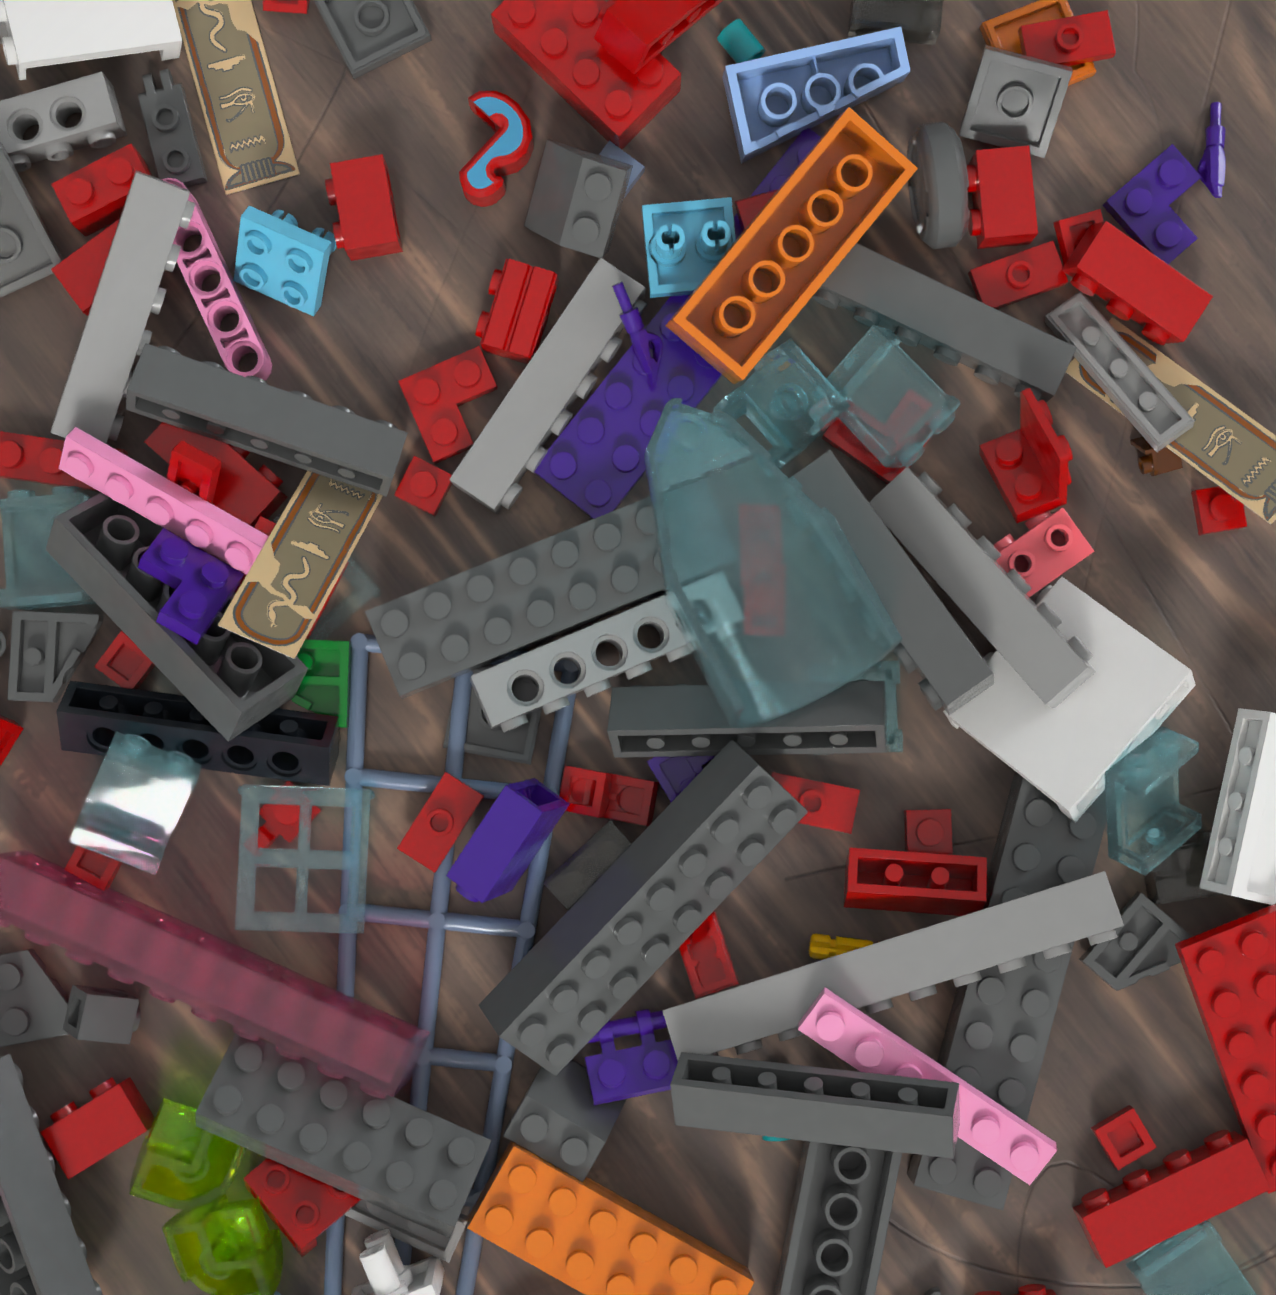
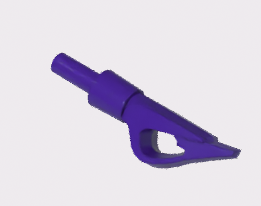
M1212 102L1210 104V126L1205 129L1206 149L1197 168V172L1202 176L1200 180L1215 198L1222 197L1226 170L1224 151L1226 129L1221 126L1222 104L1220 102Z
M618 282L612 285L622 309V313L619 316L627 333L630 335L636 356L643 372L647 375L649 386L652 387L656 385L663 342L655 333L646 331L638 307L633 308L623 282ZM649 341H650V342L652 343V345H653V357H652V358L650 357V351H649V345H648V344H649Z

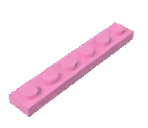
M77 427L65 438L59 465L60 470L151 520L153 523L167 529L195 547L204 550L246 575L248 574L266 543L268 535Z
M824 987L799 1021V1031L860 1072L959 1083L960 1126L958 1137L1027 1184L1031 1185L1057 1152L1055 1141L826 987Z

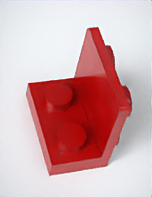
M1030 388L1020 392V429L979 445V455L1017 524L1067 504V486L1072 483L1068 469L1069 461L1073 460L1070 445L1064 435H1056L1051 426L1053 425V419L1049 407L1044 400L1037 401Z
M269 1158L265 1159L244 1177L246 1189L302 1258L317 1246L316 1238L362 1200Z

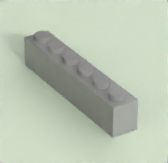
M135 171L52 423V434L66 438L77 427L105 444L108 439L117 440L124 416L116 413L121 398H127V388L133 372L130 371L135 356L141 355L145 343L149 344L152 332L145 329L150 312L159 314L167 289L159 287L164 269L173 272L181 246L173 244L178 227L187 229L194 211L195 203L188 201L189 190Z
M602 258L593 267L449 479L455 487L495 514H498L502 507L509 510L523 490V487L518 484L527 470L535 472L548 453V450L543 447L552 433L559 436L570 422L573 414L568 410L577 396L585 399L595 385L598 377L593 373L602 360L609 363L620 348L623 340L618 338V336L624 329L623 322L619 316L622 313V309L612 285L623 282L633 308L638 307L641 316L647 307V303L643 301L645 298V287Z
M906 467L869 504L884 524L1043 703L1052 708L1057 707L1096 672L1087 662L1093 657L1092 653L1076 636H1073L1070 640L1064 637L1056 628L1062 623L1061 619L1045 602H1042L1038 607L1026 595L1032 589L1031 586L1014 568L1007 573L997 563L996 560L1002 555L984 535L977 540L968 531L967 527L972 521L955 503L947 507L940 500L938 495L943 489L926 471L918 475Z

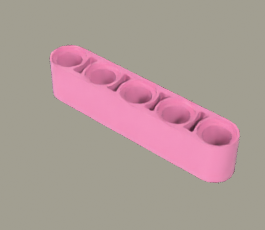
M161 179L163 181L187 189L186 186L177 179ZM190 193L188 201L195 203L190 223L187 229L178 227L173 244L181 246L177 264L228 371L243 377L255 376L266 381L272 370L270 356L236 283L233 281V277L200 206ZM201 235L202 241L199 248L191 252L184 251V242L188 237ZM211 274L220 275V284L216 289L210 292L202 291V282L207 276ZM231 313L239 314V323L235 329L229 332L221 331L220 323L223 317ZM247 353H256L258 362L255 368L248 372H240L238 365L241 357Z

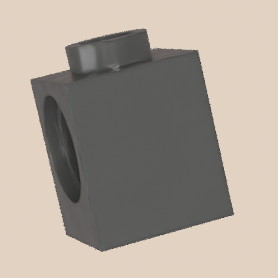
M72 985L63 1030L77 1040L130 1045L132 1032L137 1030L141 1019L139 999L125 990Z

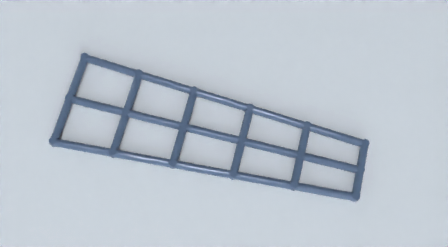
M356 633L350 639L352 647L346 772L344 775L345 800L333 1071L351 1078L352 1057L414 1063L409 1104L426 1112L431 1065L493 1072L483 1130V1137L492 1141L475 1178L474 1188H471L464 1206L470 1207L471 1211L496 1167L516 1048L500 1037L497 1054L433 1047L445 933L448 930L517 937L512 970L534 945L553 830L529 865L520 920L448 912L451 879L446 875L453 866L455 844L437 872L434 873L430 910L358 903L363 786L432 793L443 776L364 768L368 653H381L375 635ZM519 651L492 662L490 665H498L529 651ZM561 660L555 664L554 671L562 672L561 683L571 684L577 680L578 669L573 662ZM470 671L454 679L445 772L450 773L483 794V799L496 800L505 785L512 783L462 778L465 754L464 743H466L472 688L470 677L473 675V672ZM576 694L568 696L570 705L555 711L543 785L558 796ZM357 921L428 928L416 1045L352 1039ZM345 1215L326 1230L324 1295H342ZM466 1229L455 1295H474L483 1237L469 1229ZM395 1238V1246L403 1265H410L412 1246Z

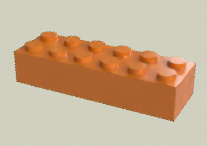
M848 107L834 121L665 326L732 384L743 381L918 168Z
M510 1141L468 1215L467 1229L585 1295H748L754 1284V1279L746 1266L590 1178L586 1177L582 1182L513 1141Z

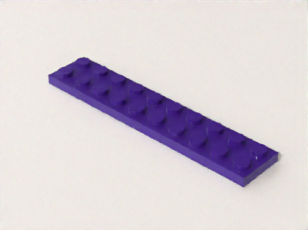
M810 128L803 130L751 196L779 189L821 137ZM737 213L734 216L736 239L742 233ZM691 294L670 296L645 328L646 331L658 335L663 342L656 385L649 386L647 375L643 372L633 345H631L551 445L548 453L534 472V474L592 519L617 509L722 377L719 371L665 326ZM649 341V344H648V345H649L650 357L652 358V357H653V345H652V343Z

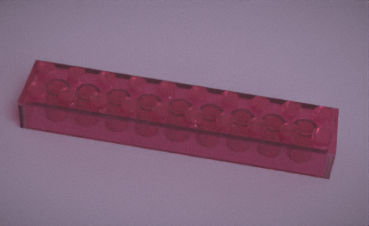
M27 850L0 853L1 927H9L12 924L25 930L24 937L34 943L43 946H50L51 943L67 949L65 955L76 962L92 965L94 961L109 968L107 974L120 982L133 984L134 980L147 985L151 987L149 994L157 999L169 1003H175L177 999L191 1005V1013L199 1018L211 1022H216L219 1018L233 1024V1032L243 1038L252 1041H258L260 1037L276 1044L275 1051L285 1057L301 1060L303 1056L319 1063L317 1070L329 1077L343 1079L345 1075L360 1082L359 1088L371 1096L385 1099L386 1095L394 1097L409 1083L431 1032L111 888L103 891L64 870V867Z

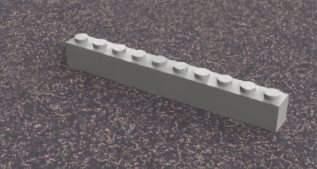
M1103 871L662 1011L677 1060H679L681 1052L719 1056V1051L732 1047L735 1048L736 1054L740 1055L762 1048L761 1038L773 1034H778L780 1042L804 1035V1033L798 1030V1023L824 987L855 1008L865 1007L866 1013L869 1015L894 1007L891 998L909 993L911 1001L938 993L935 984L953 979L955 987L981 980L980 970L997 965L1001 974L1027 966L1024 957L1042 951L1046 960L1072 952L1070 942L1088 937L1090 946L1115 939L1118 937L1115 928L1122 927L1124 924L1106 872Z

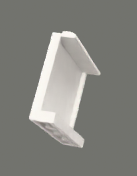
M0 0V22H5L9 36L2 37L4 55L7 65L16 64L19 80H26L27 68L158 50L160 51L162 61L177 59L180 56L182 37L172 0Z
M1061 577L1054 586L1049 585L1041 591L1035 601V605L1038 607L1042 602H1045L1062 621L1056 628L1067 640L1076 636L1093 655L1087 662L1096 672L1057 707L1052 708L1043 703L998 651L995 653L990 652L983 659L994 673V684L952 714L948 715L945 710L943 712L952 726L956 729L960 727L1054 801L1060 811L1076 823L1196 684L1191 669L1068 580Z
M1238 708L1199 888L1269 905L1276 904V713Z

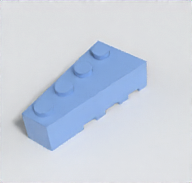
M896 27L725 66L722 78L741 164L799 135L803 130L811 129L844 112L848 107L852 108L903 82L910 73V66L902 28Z

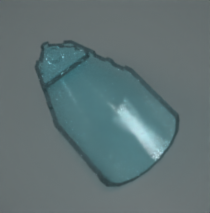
M673 398L666 403L644 453L665 601L730 727L742 729L763 724L794 712L854 680L889 654L900 643L902 637L836 518L825 507L820 509L801 491L803 485L793 476L789 479L770 460L771 454L730 414L715 409L712 413L682 404L681 398Z

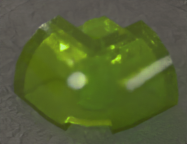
M163 1098L148 1136H145L130 1182L129 1194L170 1208L192 1210V1207L209 1203L221 1193L225 1194L236 1177L247 1148L197 1127L196 1108Z
M226 1194L209 1197L176 1213L162 1227L175 1267L184 1283L191 1280L198 1288L211 1295H274L281 1280L283 1245L279 1229H268L258 1198L228 1202Z

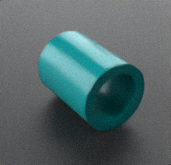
M736 19L730 23L717 37V41L735 63L761 58L766 51L741 19Z

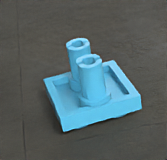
M732 197L642 205L650 298L692 294L736 241Z
M248 206L240 219L233 281L314 317L322 303L329 256L337 248L334 234L328 231L324 238H321L324 234L323 228H316L312 233L298 227L296 218L289 213L281 220L284 216L283 210H276L270 215L252 206Z

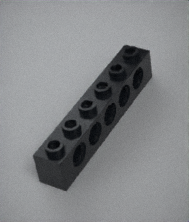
M71 680L56 711L61 750L324 786H330L339 755V718L332 715L278 708L228 742L183 695Z

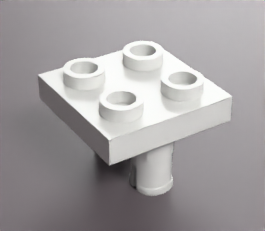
M389 1229L380 1230L365 1238L364 1244L367 1249L360 1254L359 1258L369 1281L353 1287L351 1295H440L445 1270L439 1258L431 1256L411 1265H403Z

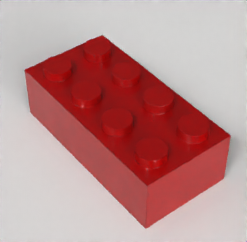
M504 0L491 13L494 33L598 133L620 149H623L680 92L681 73L661 53L633 74L594 39L602 21L598 15L606 4L605 0Z

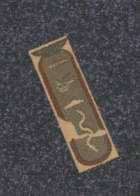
M172 0L225 194L228 195L299 175V169L252 1Z
M1112 317L1108 322L1195 421L1191 429L1166 447L1269 524H1272L1276 520V435ZM1074 358L1070 362L1066 373L1124 415L1077 359Z
M307 471L217 626L295 659L383 495Z

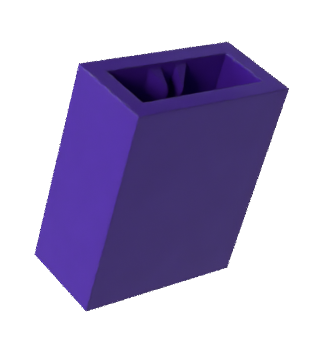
M535 778L505 785L446 876L457 884L455 886L457 892L472 902L480 901L484 903L511 892L570 804Z

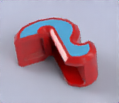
M478 91L468 97L470 109L495 132L459 171L464 196L471 204L480 207L491 206L505 195V182L501 176L513 174L521 170L528 164L534 150L530 119L516 101L498 91Z

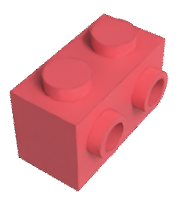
M1064 508L1057 510L1053 514L1048 511L1030 518L1024 523L1029 530L1016 540L1009 533L993 544L1002 555L996 560L997 563L1007 573L1014 568L1031 586L1032 589L1026 593L1028 597H1031L1095 552Z

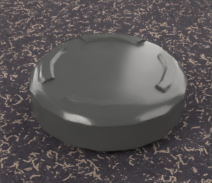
M947 123L920 124L911 135L907 150V159L918 168L911 176L910 184L908 185L915 229L920 235L921 240L932 249L955 247L967 232L970 218L967 192L969 179L962 142L955 130Z

